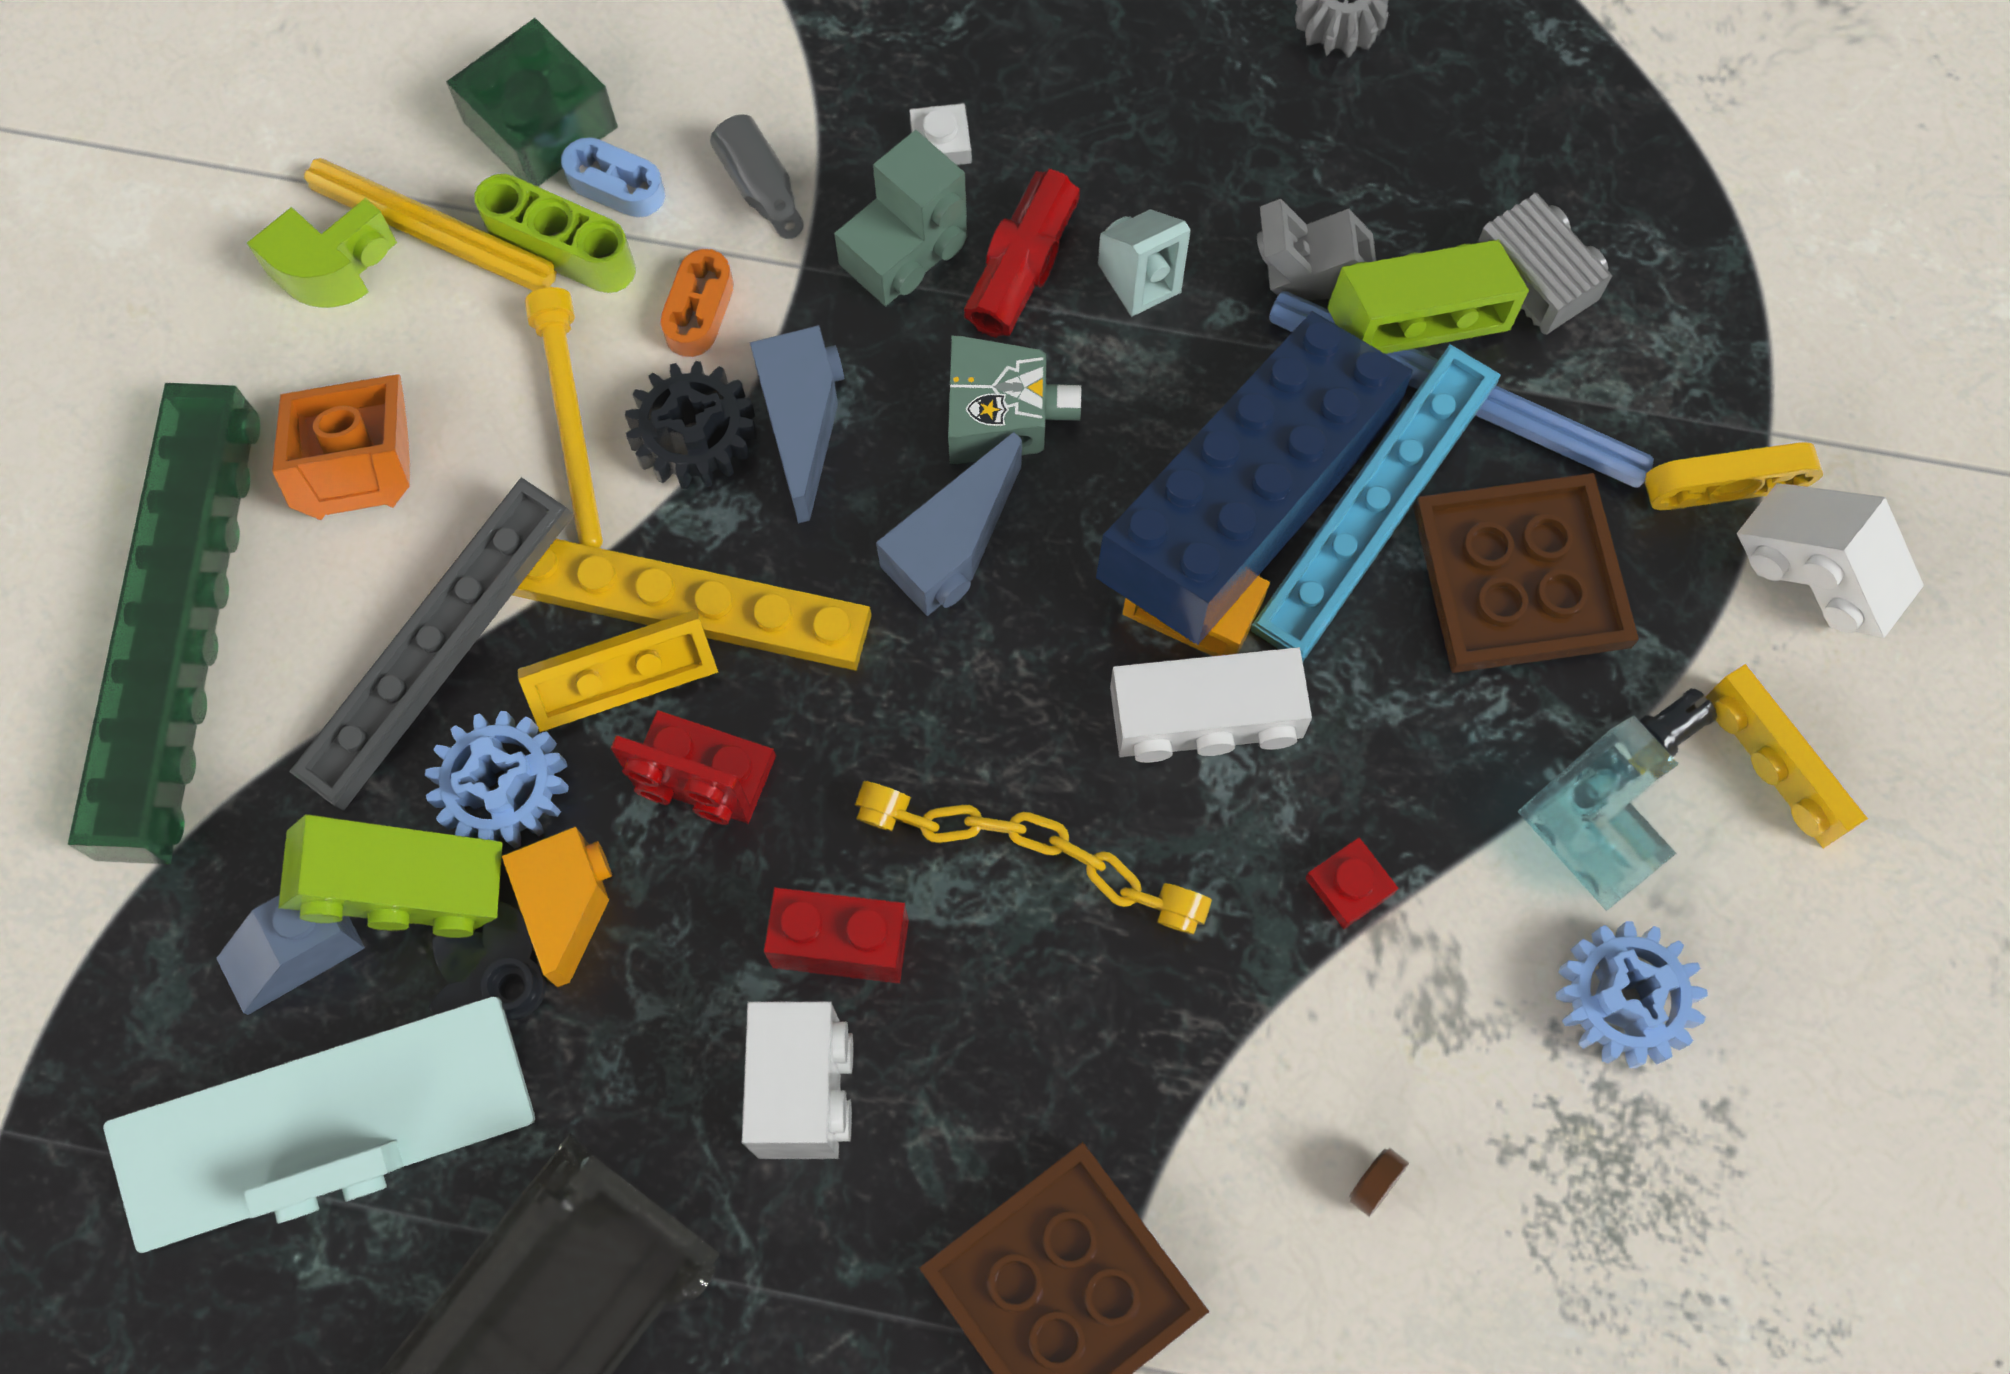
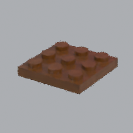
M1594 473L1417 497L1413 510L1452 673L1630 649L1639 640Z
M1083 1142L919 1268L993 1374H1133L1210 1312Z

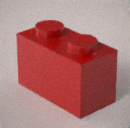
M774 887L764 953L772 968L900 984L909 923L906 905L901 902Z

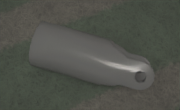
M734 115L724 120L712 132L710 144L745 201L764 218L770 220L781 237L786 239L797 237L802 232L804 223L795 208L788 172L750 115ZM794 223L793 229H785L787 224Z

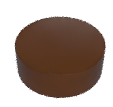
M1385 1148L1349 1196L1351 1198L1350 1203L1370 1217L1402 1176L1409 1162L1391 1148L1388 1150Z

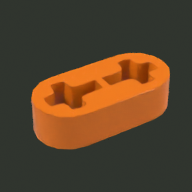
M713 249L696 250L683 259L661 314L660 324L668 347L674 353L683 357L702 355L712 347L733 293L734 282L728 260L720 252ZM708 272H715L717 279H708L702 294H700L696 278L704 279ZM693 311L696 312L699 328H690L687 335H680L678 326L686 327L690 322Z

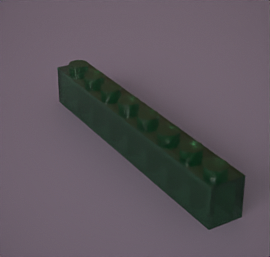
M165 383L67 844L94 861L171 864L174 845L181 841L184 833L185 820L181 810L186 784L192 781L196 770V756L193 750L197 725L204 721L207 713V696L204 687L208 667L215 663L218 655V638L215 630L219 610L226 606L229 598V582L226 573L230 553H234L237 550L240 540L237 516L240 500L247 496L250 488V472L247 464L251 444H256L260 435L258 412L251 406L236 385Z

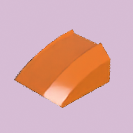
M400 374L280 394L272 472L289 508L322 520L325 515L380 505H387L393 508L410 487L409 440Z

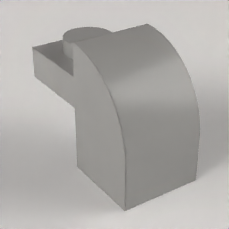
M1282 199L1260 206L1262 231L1257 234V244L1263 260L1268 265L1270 290L1277 295H1280L1282 291H1288L1305 300L1330 299L1342 267L1359 262L1376 261L1373 233L1350 209L1306 224Z

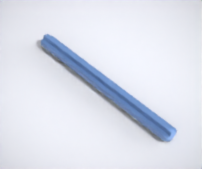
M1288 291L1280 293L1270 313V321L1291 332L1312 311L1335 324L1328 309ZM1416 349L1386 354L1413 370L1408 385L1419 389L1438 362V359ZM1498 386L1494 387L1475 414L1480 418L1632 487H1640L1645 481L1646 473L1653 466L1654 459L1651 455Z

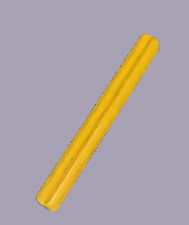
M316 158L312 161L310 168L305 171L304 179L308 182L311 190L350 208H354L363 199L367 198L381 211L388 225L532 291L551 287L552 283L556 280L557 272L551 261L328 160Z

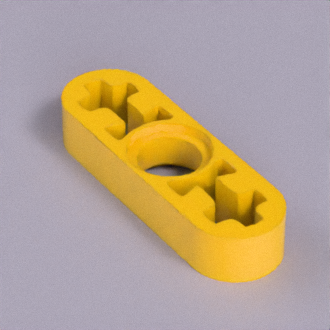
M1800 442L1670 461L1648 471L1644 482L1652 508L1656 510H1672L1767 496L1776 483L1808 487L1822 478L1823 471L1815 446L1812 443Z

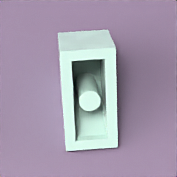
M1150 209L1133 218H1120L1113 222L1104 232L1100 233L1098 265L1131 316L1181 293L1191 231L1184 220Z

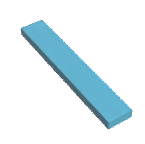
M1451 344L1447 347L1252 624L1251 632L1278 649L1300 647L1302 662L1306 659L1494 389L1501 374Z

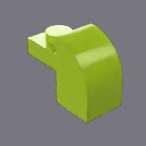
M367 198L363 199L322 234L295 209L290 207L247 242V245L267 275L297 301L320 308L343 306L369 293L359 274L369 266L380 262L385 257L387 251L397 244L381 211Z

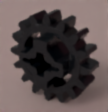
M695 361L691 367V372L682 374L677 363L670 364V378L663 380L660 376L652 373L648 377L653 389L649 393L644 390L635 389L632 393L639 409L625 411V418L631 429L626 432V437L631 450L637 451L635 454L641 468L646 470L653 467L659 482L664 483L672 474H676L682 489L688 488L692 476H700L706 487L712 486L713 477L711 472L719 469L723 474L730 477L734 474L730 461L732 457L747 460L750 456L747 443L744 440L756 439L757 435L754 421L751 420L755 417L751 398H745L743 385L739 379L728 383L725 370L720 366L708 376L704 373L701 361ZM690 423H697L693 426L686 427V425Z

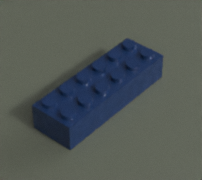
M1312 311L1103 534L1096 579L1199 645L1397 417L1413 370Z

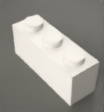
M1300 647L1115 666L1112 670L1110 691L1119 757L1135 756V760L1138 762H1158L1170 758L1173 752L1195 749L1202 756L1222 755L1233 751L1235 745L1259 743L1263 749H1281L1294 745L1297 739L1303 738L1312 719Z

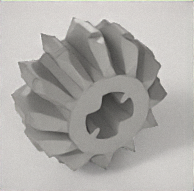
M1296 0V5H1298L1295 16L1296 29L1306 32L1307 46L1317 43L1324 44L1326 56L1334 48H1341L1349 58L1353 51L1356 50V46L1369 50L1371 44L1375 41L1376 35L1381 34V30L1385 28L1389 15L1387 12L1388 0Z

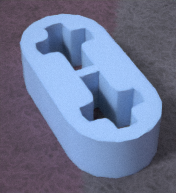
M590 137L580 138L570 143L564 149L561 157L562 168L570 187L578 194L633 217L649 216L663 205L665 189L656 165L650 161ZM597 161L601 170L590 166ZM581 165L588 167L584 173L580 172L579 167ZM643 182H647V190L638 187L641 186ZM627 185L637 188L633 194L629 193Z

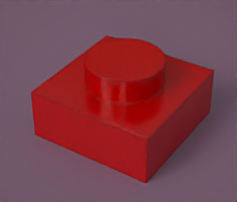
M1360 837L1312 869L1305 878L1343 929H1346L1386 901L1399 889Z

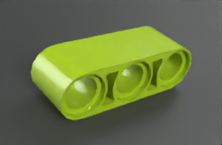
M492 175L478 185L474 194L475 205L489 234L551 261L557 273L596 291L604 293L618 292L625 289L633 281L636 273L635 262L625 232L614 220L512 175ZM556 232H561L557 235L550 236ZM610 253H612L611 255H609V256H607V257H605V258H599L600 256H602V255H604V254H610Z

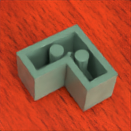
M916 129L873 164L876 199L834 233L839 265L885 307L900 294L907 295L911 293L921 283L925 273L941 259L948 260L955 256L967 238L965 172Z

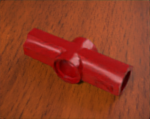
M1048 169L1045 172H1035L1011 220L1004 218L998 225L988 249L987 266L964 308L965 319L975 325L978 331L995 338L1001 335L1010 336L1034 287H1042L1048 279L1058 253L1059 238L1067 226L1074 209L1077 207L1080 196V188L1075 186L1067 175L1053 169Z

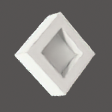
M965 104L910 109L912 132L916 129L956 165L972 163Z

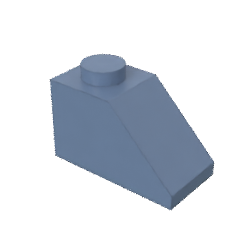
M280 895L253 909L216 958L243 1013L246 1015L253 1013L363 950L365 947L349 916H342V921L336 923L304 921L299 918L300 911L278 908Z

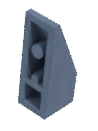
M819 325L750 342L798 523L810 521L838 407L834 382L844 380L836 345L825 347Z
M1015 432L1010 434L876 542L880 567L926 616L931 614L940 605L944 608L952 606L970 588V581L974 577L1022 466V439Z

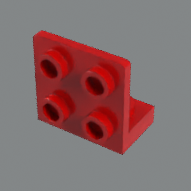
M659 710L655 714L643 744L615 736L611 746V750L623 768L622 772L635 785L634 791L638 795L663 805H669L672 798L694 805L693 812L722 825H728L730 818L749 824L776 758L773 748Z

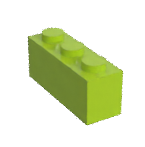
M1493 240L1344 266L1339 273L1327 309L1337 326L1381 352L1388 354L1510 331L1529 289L1500 241Z
M305 815L290 827L286 833L278 908L300 911L299 918L301 920L314 923H336L342 921V916L368 918L367 926L378 930H405L409 928V923L433 926V934L450 938L469 937L473 935V930L497 918L502 842Z

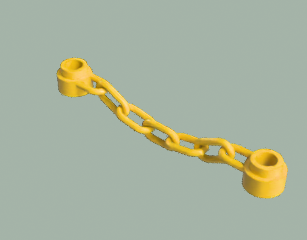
M863 781L855 803V806L860 808L856 819L861 822L891 832L896 821L920 828L922 835L934 843L969 839L976 836L980 830L1008 833L1011 840L1019 846L1052 856L1064 852L1086 864L1087 876L1091 882L1117 906L1127 907L1137 902L1160 910L1157 921L1159 924L1194 935L1197 924H1205L1212 903L1211 898L1167 883H1163L1159 898L1141 892V884L1138 878L1115 855L1105 851L1092 855L1069 842L1068 830L1057 821L1031 812L1017 813L1010 821L984 818L978 809L971 805L935 808L929 810L921 817L906 812L911 799L908 795L873 782ZM961 814L970 815L964 819L965 825L971 827L970 829L934 833L940 829L939 824L932 821L934 818ZM1028 821L1054 830L1060 837H1050L1049 842L1053 846L1022 837L1021 835L1026 832L1027 828L1025 825L1020 824V822ZM1103 861H1107L1126 879L1132 889L1122 888L1120 890L1121 896H1119L1097 874L1096 870L1104 871L1106 865Z

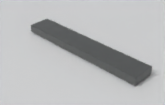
M521 477L289 772L331 804L345 810L574 515L570 510Z

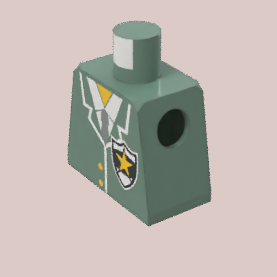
M952 336L948 426L950 464L978 461L1013 432L1022 439V455L1039 453L1044 450L1045 420H1080L1081 385L1046 384V353L1042 350L964 336Z

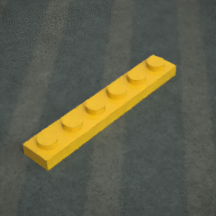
M559 539L554 540L512 594V596L645 625H651L697 609L706 638L855 671L858 667L872 616L870 606Z

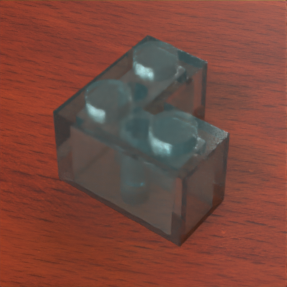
M1632 716L1604 734L1517 812L1607 911L1677 854L1632 804L1679 764L1639 720Z

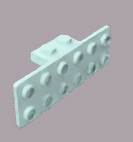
M499 997L486 998L107 1121L103 1129L135 1249L140 1253H144L272 1211L275 1213L277 1224L320 1210L317 1201L318 1196L342 1189L345 1201L376 1192L387 1187L384 1174L532 1124L535 1121V1114L507 1018L502 1008L501 999Z

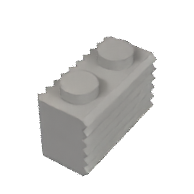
M1533 193L1529 199H1524L1519 205L1516 204L1502 216H1497L1493 222L1489 221L1484 226L1477 243L1493 240L1500 241L1529 289L1521 309L1525 310L1527 317L1532 318L1534 325L1540 327L1541 333L1548 334L1600 300L1612 275L1608 271V265L1603 254L1595 247H1586L1570 230V222L1566 214L1557 206H1548L1537 193Z

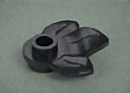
M498 901L497 918L483 925L482 934L473 932L472 936L463 938L442 936L433 938L432 944L437 966L449 983L432 1000L429 1010L433 1014L437 1015L486 998L499 997L502 1001V1008L507 1020H519L533 1013L541 1004L546 991L545 976L540 966L533 961L534 947L522 913L510 904ZM521 977L524 982L522 993L515 999H507L505 995L506 984L513 978Z

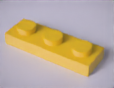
M696 609L519 668L518 680L536 724L539 727L538 729L540 732L718 673Z
M1746 664L1725 676L1705 696L1716 709L1717 723L1726 732L1736 736L1750 754L1756 773L1766 783L1775 786L1791 807L1792 817L1798 827L1805 834L1814 837L1823 849L1868 819Z

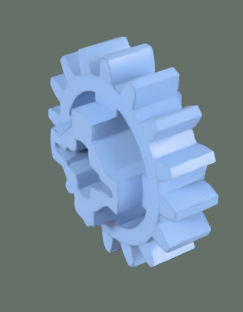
M500 711L495 725H490L479 713L474 715L473 731L466 733L455 725L451 728V732L456 743L451 748L444 745H436L433 749L444 761L441 767L426 769L425 776L439 785V788L432 790L426 795V799L435 808H444L440 811L436 820L447 830L456 827V836L470 838L478 836V839L499 841V837L503 836L508 844L513 848L521 847L520 831L528 828L537 836L544 833L542 825L538 820L543 813L549 816H559L561 811L551 801L553 794L568 792L569 786L561 778L554 776V774L565 769L567 763L559 753H551L557 743L547 731L537 735L539 727L532 719L524 717L516 726L515 720L507 711ZM502 743L519 745L527 749L531 754L525 756L520 751L510 755L503 749ZM504 771L506 774L498 777L499 788L493 791L490 790L489 787L496 784L497 778L495 774ZM471 806L473 809L485 806L486 810L491 813L492 819L472 816L467 813L464 807Z
M1626 921L1617 928L1615 936L1604 925L1591 934L1593 943L1582 939L1571 949L1578 961L1568 960L1560 966L1558 973L1572 981V984L1556 992V1000L1572 1003L1574 1011L1569 1013L1562 1022L1564 1026L1581 1024L1585 1032L1580 1038L1579 1046L1584 1049L1595 1042H1599L1603 1045V1062L1610 1063L1624 1052L1629 1068H1638L1646 1063L1647 1055L1656 1064L1672 1058L1671 1047L1681 1050L1693 1042L1692 1037L1685 1028H1696L1704 1023L1706 1017L1693 1009L1692 1004L1707 997L1708 993L1707 989L1691 986L1689 980L1691 976L1701 969L1699 964L1687 963L1682 965L1677 959L1684 946L1682 942L1678 940L1665 948L1659 944L1660 928L1653 926L1641 937H1637V930L1633 921ZM1638 957H1641V958L1645 959L1646 961L1650 962L1652 965H1650V964H1648V963H1645V962L1639 960ZM1598 964L1599 968L1595 973L1600 983L1596 994L1591 997V978ZM1635 988L1639 993L1640 1000L1631 999L1627 1001L1622 994V989L1631 990ZM1668 993L1671 994V1010L1669 1017L1667 1016L1664 1010V1005ZM1605 1021L1623 1028L1626 1034L1612 1028Z

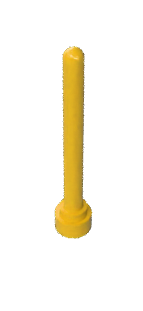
M541 288L531 292L525 298L528 324L536 330L538 336L543 337L578 542L582 545L600 548L603 538L566 336L571 330L570 324L575 320L571 294L562 288Z

